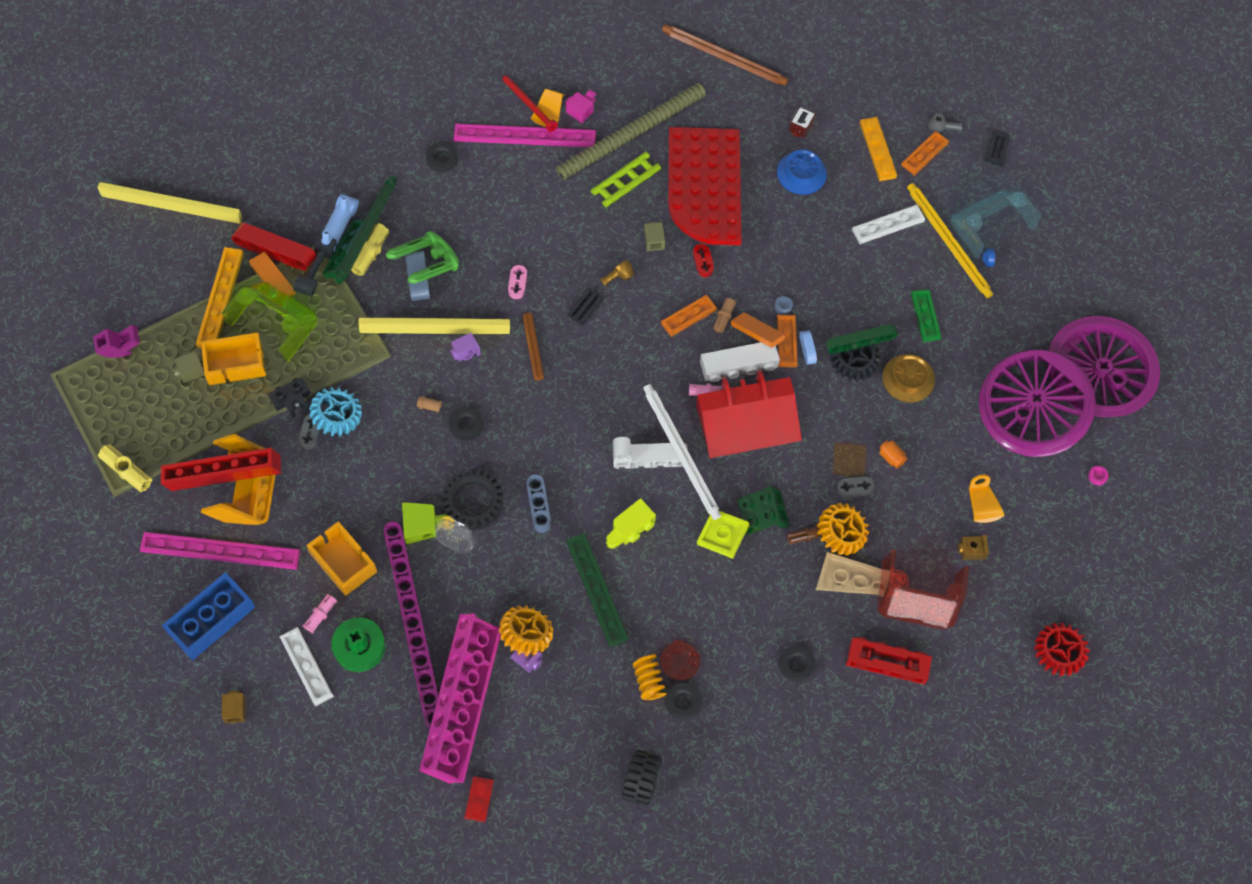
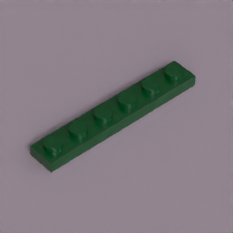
M585 534L567 539L566 544L609 648L627 642L628 637Z

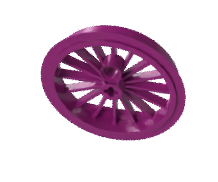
M1103 316L1084 317L1063 327L1051 342L1049 351L1061 354L1081 366L1080 368L1086 373L1087 377H1091L1089 379L1090 382L1096 379L1093 386L1094 394L1100 381L1102 405L1095 404L1094 416L1120 417L1134 413L1152 399L1158 388L1160 365L1154 348L1142 333L1123 321ZM1092 333L1095 334L1097 357L1086 339ZM1100 333L1111 335L1104 358H1102ZM1115 337L1125 342L1126 345L1110 360L1107 359ZM1080 342L1084 345L1089 356L1077 347ZM1127 347H1131L1137 354L1112 364ZM1071 351H1073L1083 360L1072 357L1068 354ZM1136 360H1140L1143 365V369L1117 368ZM1053 366L1049 373L1052 381L1061 373ZM1126 374L1144 375V384L1127 378ZM1062 377L1054 386L1057 389L1071 383V381H1065ZM1113 379L1118 380L1121 383H1116ZM1126 383L1141 389L1142 392L1136 397L1124 385ZM1105 385L1117 406H1107ZM1069 388L1059 394L1061 396H1077L1081 391L1078 390L1075 393ZM1116 391H1121L1131 401L1123 404ZM1066 401L1075 409L1083 411V401Z
M1028 350L1003 359L989 372L980 390L979 411L986 429L1001 446L1020 455L1044 457L1069 449L1085 435L1095 413V394L1085 372L1069 358L1046 350ZM1034 361L1035 389L1022 363ZM1037 361L1049 363L1040 389H1038ZM1018 365L1030 390L1008 370ZM1053 366L1061 373L1043 390ZM1005 374L1023 391L997 383V381ZM1063 376L1071 381L1069 384L1049 391ZM1074 386L1082 392V395L1052 396ZM996 387L1022 397L991 398L993 388ZM1051 401H1083V411L1080 412ZM1023 402L996 414L993 413L991 403ZM1050 407L1079 416V419L1074 426H1071ZM1024 410L1027 411L1029 415L1027 417H1021V415H1019L1018 413ZM1045 410L1068 428L1069 431L1061 436H1057ZM1015 411V418L1003 428L997 421V418ZM1036 411L1037 441L1024 440V434ZM1039 411H1041L1054 439L1040 441ZM1016 422L1025 424L1020 437H1016L1008 432Z

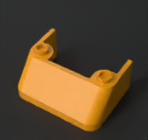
M236 434L216 439L213 444L228 450V455L266 449ZM276 475L236 481L232 504L220 503L201 509V513L224 523L248 525L266 523L269 518Z

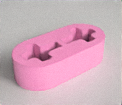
M516 265L511 269L508 293L513 299H520L525 294L527 270L524 266ZM518 271L521 272L520 280L517 279L516 275ZM516 285H519L518 293H514Z

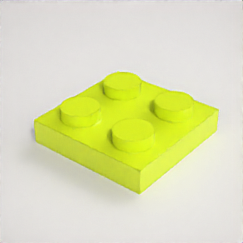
M719 511L721 517L713 520L710 514L697 540V545L733 559L749 527V522Z

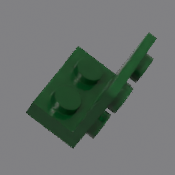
M773 486L766 487L737 500L742 520L749 522V527L746 531L747 535L773 525L782 529L790 527L782 493Z

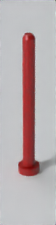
M504 75L502 79L505 84L546 125L545 128L549 132L555 131L558 123L555 120H550L508 76Z

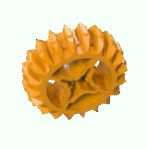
M837 503L823 511L818 519L820 522L817 527L820 530L817 534L822 535L820 541L827 543L825 548L830 546L831 552L837 551L838 555L844 553L846 556L856 553L864 547V543L868 540L866 536L869 534V531L866 528L869 524L864 523L866 517L860 516L861 511L856 512L855 506L849 508L848 503L844 505ZM834 517H842V518H844V519L841 520V519H839V518L836 519V518H834ZM843 539H850L852 540V542L843 541Z
M520 605L516 608L512 607L504 614L503 619L500 621L499 633L501 634V640L505 641V646L511 647V651H518V655L524 653L526 657L529 654L534 656L538 651L542 653L544 649L546 650L553 639L552 633L554 628L551 627L552 621L547 620V615H542V610L536 611L534 607L531 609L527 605L523 608Z

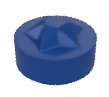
M986 248L985 253L982 255V260L986 267H993L995 264V250L993 248Z

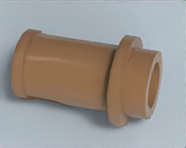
M423 395V397L419 396L417 407L420 410L427 409L437 413L440 412L442 401L426 398V395Z

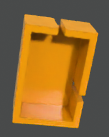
M259 333L201 342L204 374L209 385L226 383V379L233 382L266 376L263 346Z
M338 521L324 532L328 541L327 544L323 536L319 535L306 546L310 555L341 592L347 596L376 574L377 569L374 562L362 551V548Z

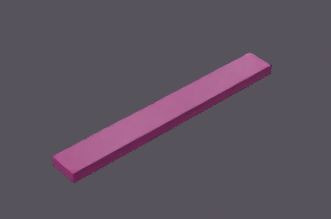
M455 124L454 141L590 147L596 142V130L557 128L555 131L549 132L546 128Z
M144 532L140 551L146 553L297 570L301 552L300 549Z

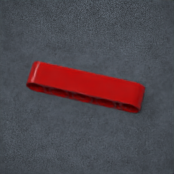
M241 223L231 237L232 241L242 248L258 254L265 252L269 258L302 271H307L317 256L315 251L307 246L247 223Z

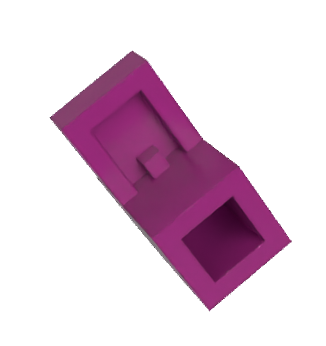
M133 325L119 333L106 329L93 336L95 352L109 358L132 354L131 348L140 344L138 328Z

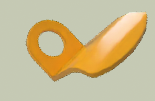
M545 89L537 106L550 120H555L558 123L562 96L565 97V94ZM533 113L531 120H533L535 123L541 126H546L543 123V121L535 113Z
M985 474L974 477L969 485L974 521L979 523L992 522L1004 516L1001 505L989 487L990 477ZM985 479L984 482L980 484H975L977 480Z

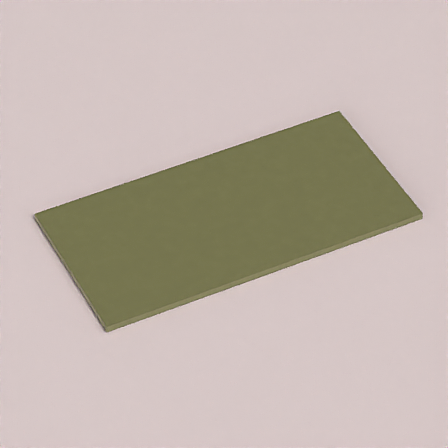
M324 257L314 276V279L318 280V285L312 297L296 292L295 295L280 303L258 274L234 285L219 339L259 333L263 346V359L266 376L233 382L226 379V383L209 385L205 376L186 383L183 382L181 377L177 378L173 368L176 366L174 359L194 351L197 352L204 369L202 348H197L196 341L209 297L138 331L140 344L131 348L132 354L109 358L95 352L50 374L114 497L134 487L122 479L118 473L98 457L103 446L112 445L152 479L161 474L162 465L185 462L217 446L213 444L214 440L232 434L238 435L287 410L285 407L276 411L268 397V393L302 377L311 392V395L304 398L307 400L318 392L321 393L324 388L327 390L331 386L333 387L391 357L378 333H360L359 318L368 317L346 280L342 284H338L335 282V278L326 279L322 275L330 259ZM281 262L275 266L293 287L298 274L307 275L312 264L307 271L296 269ZM129 466L123 467L122 470H126Z

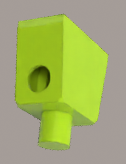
M402 503L405 543L410 544L437 537L436 527L444 526L447 514L435 515V508L432 504Z

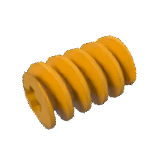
M655 654L643 656L633 663V668L636 669L635 676L638 677L637 683L640 684L639 691L643 692L641 694V699L655 700L666 695V693H660L665 688V685H658L659 682L663 681V678L656 677L661 671L654 670L659 665L658 662H652V660L657 658Z

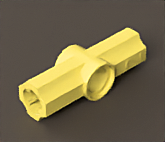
M380 223L374 225L351 269L354 274L364 276L371 262L376 260L377 254H380L381 246L389 234V229Z
M110 444L100 449L98 457L140 493L150 487L152 479L133 464L128 457L121 454ZM129 466L126 470H122L123 467Z

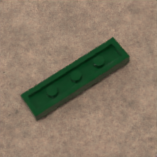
M352 220L322 272L326 279L336 278V273L365 220Z

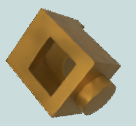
M987 535L962 537L957 544L958 554H961L962 560H985L989 554Z

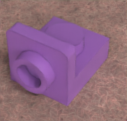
M518 651L511 655V659L529 673L532 669L537 670L543 662L540 651L534 656L529 654L527 657L524 653L518 655Z

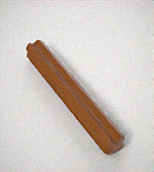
M530 312L524 313L523 322L534 380H543L544 373L533 315Z

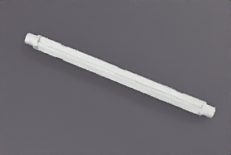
M651 384L646 385L643 388L646 392L645 396L655 411L675 452H677L708 514H711L713 520L720 518L719 508L656 390L652 388Z

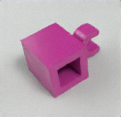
M589 90L585 97L578 92L573 97L570 96L566 101V113L583 124L594 112V102L596 100L594 96L596 93Z

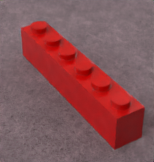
M267 448L162 465L161 485L170 491L281 474V455L274 449Z

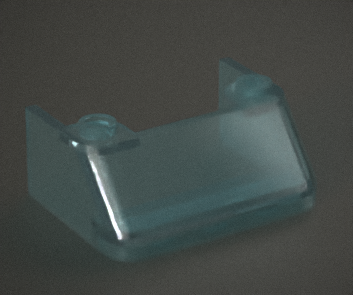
M998 190L951 215L949 220L950 226L976 260L980 258L985 246L976 234V231L980 230L983 225L982 219L1011 205L1020 214L1032 231L1036 230L1042 215L1026 194L1020 191Z

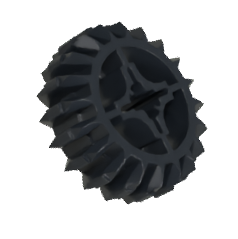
M875 344L833 353L830 356L831 366L836 368V374L842 372V378L847 375L849 381L852 377H855L856 382L859 381L860 377L864 381L867 376L871 378L873 373L877 372L881 362L879 360L881 353H878L879 347H876ZM863 351H865V352L868 354L870 360H869V359L867 358V356L863 353ZM841 354L844 355V358L847 359L848 363L844 362V360L841 357Z

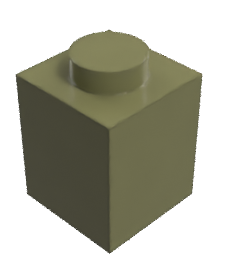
M662 222L644 224L646 251L665 249Z
M196 351L174 359L176 366L173 367L177 378L181 377L184 383L205 376Z

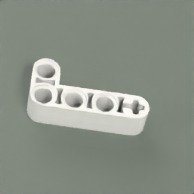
M618 437L613 440V464L616 469H619V467H625V469L638 468V466L656 468L662 465L663 467H683L671 443L631 444L630 439L627 437Z

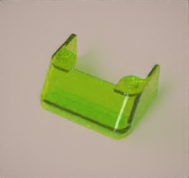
M259 282L241 288L221 313L226 322L232 327L247 306L253 304L256 299L285 317L281 323L282 329L289 336L278 350L285 361L289 362L317 325L318 318L315 312L267 282Z

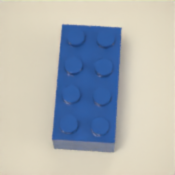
M225 572L167 620L162 627L193 661L251 612L255 606L245 592Z

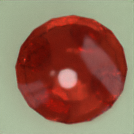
M676 640L663 650L660 656V664L668 677L675 680H686L697 673L700 667L701 656L691 645Z

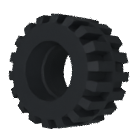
M636 749L633 752L622 789V800L645 807L650 804L661 768L662 758L660 755Z

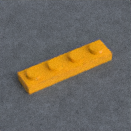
M873 117L860 120V126L879 181L896 178L897 173L878 118Z

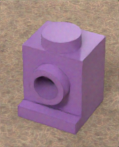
M472 333L451 342L452 350H450V353L454 360L466 361L471 359L474 354L477 356L481 355L480 346Z

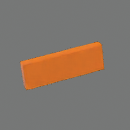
M935 131L901 165L915 176L949 144V140Z
M265 252L249 261L250 266L280 303L296 294L293 291V287Z
M705 295L661 321V324L672 337L717 311V307Z
M745 312L731 320V326L771 348L785 340V334Z
M777 315V330L785 334V340L778 344V356L780 359L778 367H797L796 315Z

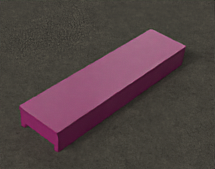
M473 613L460 614L419 770L450 784L464 783L501 635L499 633L500 627H495L475 617L476 615Z

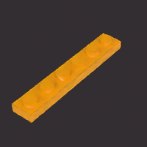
M224 247L196 341L197 348H202V341L219 339L244 255L243 250Z

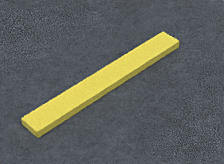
M99 182L97 187L102 197L239 224L242 221L240 210L103 182Z
M359 318L360 333L510 334V319Z

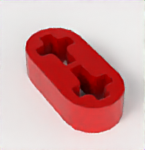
M705 244L696 245L693 249V258L697 272L702 277H709L714 271L710 250ZM699 250L704 252V258H701V254L698 253ZM703 263H705L706 267L709 268L708 271H705V269H703Z

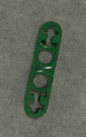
M891 324L834 337L826 341L825 344L828 353L833 354L892 340L898 336L895 325Z

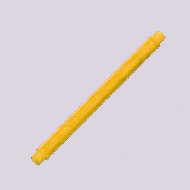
M914 183L908 185L907 188L912 198L922 209L925 216L981 294H984L987 299L993 295V292L990 290L991 287L953 237L934 208L929 204L921 190Z

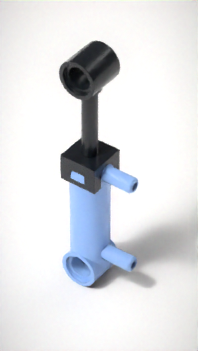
M344 194L339 195L335 209L322 234L319 233L314 243V251L317 256L307 275L298 274L293 291L309 297L314 295L318 285V280L314 279V276L324 257L330 259L335 252L351 216H354L358 208V199Z

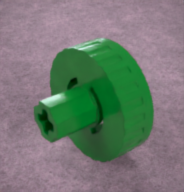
M362 617L348 619L340 624L333 634L331 641L332 651L337 662L343 668L353 672H363L375 667L383 658L386 648L385 638L380 627L375 622Z

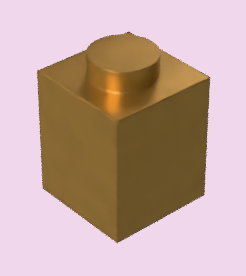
M229 691L228 694H222V719L225 724L246 722V697L240 691Z

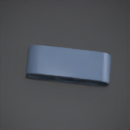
M424 251L412 252L406 255L408 277L412 273L426 268ZM428 279L416 284L409 283L412 301L430 299Z
M531 475L527 479V493L533 527L537 532L545 533L551 526L545 484L540 475ZM533 484L540 485V487L536 489L532 488L531 486ZM542 502L543 505L535 506L534 503ZM541 519L547 521L545 524L537 523V521Z

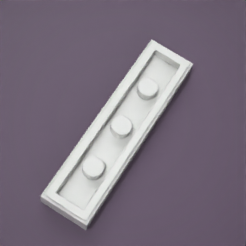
M914 205L852 228V231L859 244L924 222L925 218L918 205Z
M297 627L279 636L314 705L317 706L334 697L299 628Z

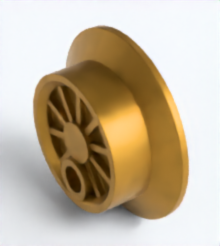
M904 354L894 357L886 364L882 374L883 384L887 392L902 402L914 403L925 399L930 395L935 385L933 369L924 359L916 355Z

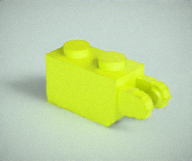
M641 498L614 519L613 531L606 538V544L609 548L614 549L623 542L625 545L629 542L634 543L639 539L641 532L644 530L649 531L655 525L656 514Z

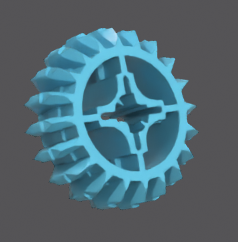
M331 386L329 391L324 388L322 393L318 392L316 398L312 399L309 409L313 425L318 424V430L324 429V434L331 432V436L337 433L340 437L343 432L347 435L350 430L354 431L356 426L359 425L362 416V407L358 405L359 400L354 399V393L347 394L348 390L346 389L343 392L340 386L337 390H334ZM326 404L327 409L325 412H322L321 407ZM350 411L351 416L345 419L346 412Z

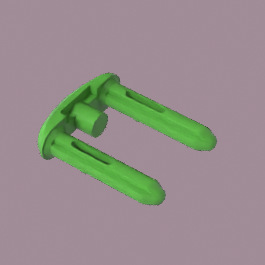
M432 231L426 232L425 236L389 249L386 253L388 259H396L430 246V253L434 260L441 257L445 259V261L412 273L408 277V282L413 284L449 270L457 271L459 267V259L454 250L444 239Z

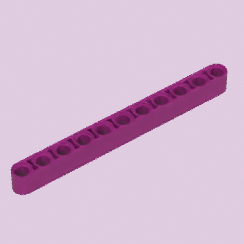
M389 522L384 527V535L423 716L427 728L430 729L431 723L429 720L434 716L439 695L402 528L397 522ZM391 531H398L395 536L389 535ZM395 549H402L399 554L393 553ZM401 566L406 567V570L403 572L397 571ZM403 585H410L408 590H401ZM408 603L414 604L411 609L404 608ZM413 621L418 622V625L414 628L408 626ZM416 640L422 641L420 646L412 645ZM420 659L427 660V662L424 665L420 666L416 664L417 661ZM424 678L431 679L427 685L421 684V680ZM428 697L435 698L432 704L425 703Z

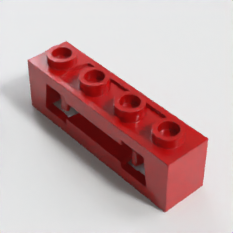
M853 637L849 646L846 666L925 685L929 677L932 656H927V653L922 651H907L905 647L901 646L890 647L884 642H870L864 637ZM871 653H873V656L901 663H905V661H907L909 663L907 664V666H903L873 658V660H869V658L871 657Z

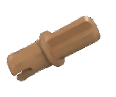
M731 298L725 299L722 309L717 313L718 318L713 327L715 332H724L728 320L732 318L731 313L736 305L735 300Z

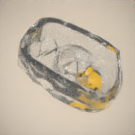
M444 516L436 525V540L461 554H467L473 550L477 538L463 523L456 521L451 516Z

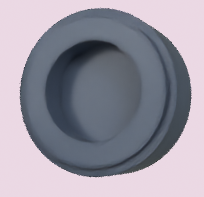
M787 296L778 297L774 308L779 314H789L793 309V301Z

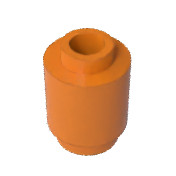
M887 440L879 447L881 449L879 454L896 469L902 466L908 459L905 456L906 453L893 440L890 442Z

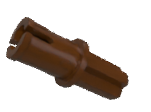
M815 526L811 528L803 527V530L788 533L786 538L789 544H794L802 541L810 542V540L820 538L822 535L817 534L820 528Z

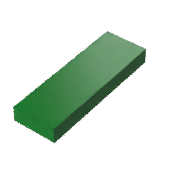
M930 290L911 291L922 341L941 340L942 337Z

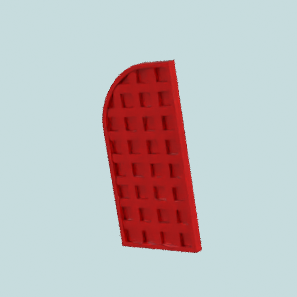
M669 127V213L678 228L700 242L712 245L741 246L740 129Z

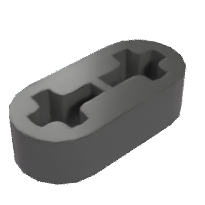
M310 414L305 417L299 435V442L304 449H312L316 446L321 429H317L318 424L313 425L312 429H310L309 422L313 420L310 418ZM310 434L312 441L305 443L304 439H307Z
M869 477L845 478L839 481L837 492L840 496L846 498L866 496L872 492L874 483ZM864 482L868 486L867 490H864V487L858 486H861ZM844 484L847 487H854L849 488L848 492H845V489H841Z

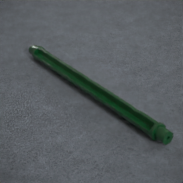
M389 176L380 190L336 273V283L342 284L348 277L397 181L395 176Z

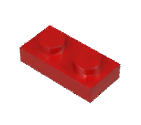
M473 776L465 819L486 822L494 780Z

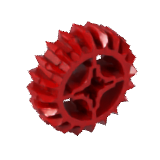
M1063 622L1059 626L1053 623L1051 627L1046 626L1044 631H1040L1039 637L1035 639L1037 644L1034 646V650L1039 651L1035 654V657L1042 658L1039 661V665L1045 663L1044 670L1047 671L1051 668L1052 675H1055L1058 671L1060 677L1065 673L1067 676H1071L1072 672L1078 673L1080 671L1079 668H1083L1085 666L1084 662L1088 660L1086 654L1089 653L1090 649L1085 648L1088 645V641H1082L1085 637L1084 634L1078 635L1079 628L1073 631L1071 624L1065 628ZM1054 637V646L1047 649L1048 639ZM1076 650V659L1070 662V653Z

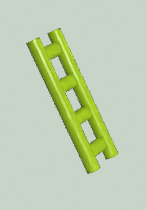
M644 152L591 189V193L594 196L600 193L605 198L602 204L607 208L658 172L661 166L658 163L652 166L647 161L650 157L648 152ZM639 164L647 170L641 175H638L633 170ZM625 174H628L633 179L627 185H624L619 179ZM613 183L619 190L611 195L605 188Z

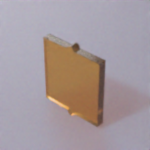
M835 443L833 475H844L848 478L850 476L865 477L866 446L852 445V443Z

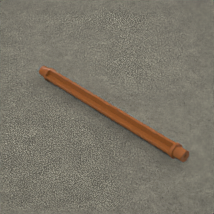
M665 24L662 28V31L667 33L668 36L778 85L786 86L788 83V79L783 77L782 74L674 26L670 27Z

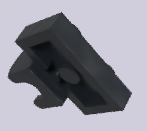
M302 377L268 393V397L276 411L286 407L291 418L296 417L294 411L297 408H302L305 412L309 410L304 398L311 395V392Z

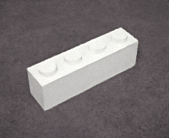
M760 342L701 354L700 364L705 382H718L723 377L734 379L742 374L754 375L760 370L773 371L778 367L780 359L776 346L771 348Z

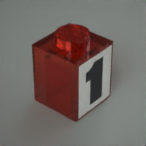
M799 107L790 123L789 132L796 137L805 138L814 123L816 114Z

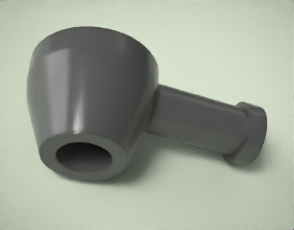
M935 114L930 119L928 127L931 131H937L938 133L943 132L945 129L961 131L962 123L946 122L942 114Z

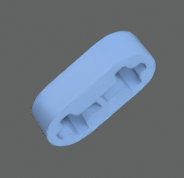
M810 330L801 331L799 337L805 363L807 365L817 362V356Z

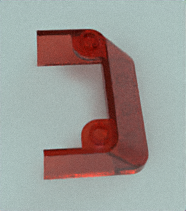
M892 550L883 559L878 598L879 613L887 618L943 630L953 627L966 598L969 566H964L955 574L954 583L946 589V596L908 588L909 579L906 573L894 569L896 550Z

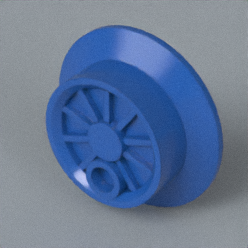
M796 150L786 155L777 167L779 182L785 189L795 194L807 195L818 191L824 185L827 177L825 165L815 153L809 150Z

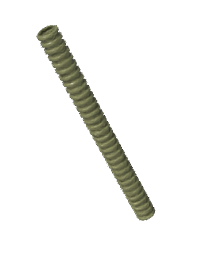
M696 83L695 86H691L686 91H683L682 94L679 93L673 99H669L664 104H661L660 107L657 106L651 112H647L642 117L634 120L633 123L630 122L629 125L620 128V131L617 130L611 136L608 135L606 139L603 138L602 142L598 141L597 144L588 147V149L580 152L579 155L576 154L570 160L561 163V166L557 165V174L561 179L566 180L567 177H571V174L574 175L576 171L579 172L585 166H589L594 161H598L599 158H603V155L606 156L612 150L621 147V144L625 145L630 139L633 140L639 134H643L653 126L655 127L657 124H660L661 121H665L666 118H670L675 113L687 108L688 105L690 106L697 100L704 98L706 95L705 89L701 84Z

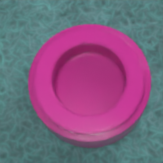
M1094 466L1088 473L1090 482L1095 485H1103L1109 477L1108 471L1102 466Z

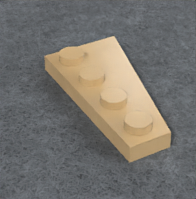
M827 552L816 590L897 596L903 576Z

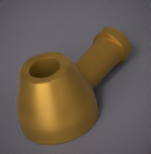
M629 260L622 262L614 271L604 278H600V281L606 286L617 277L624 281L628 280L634 275Z

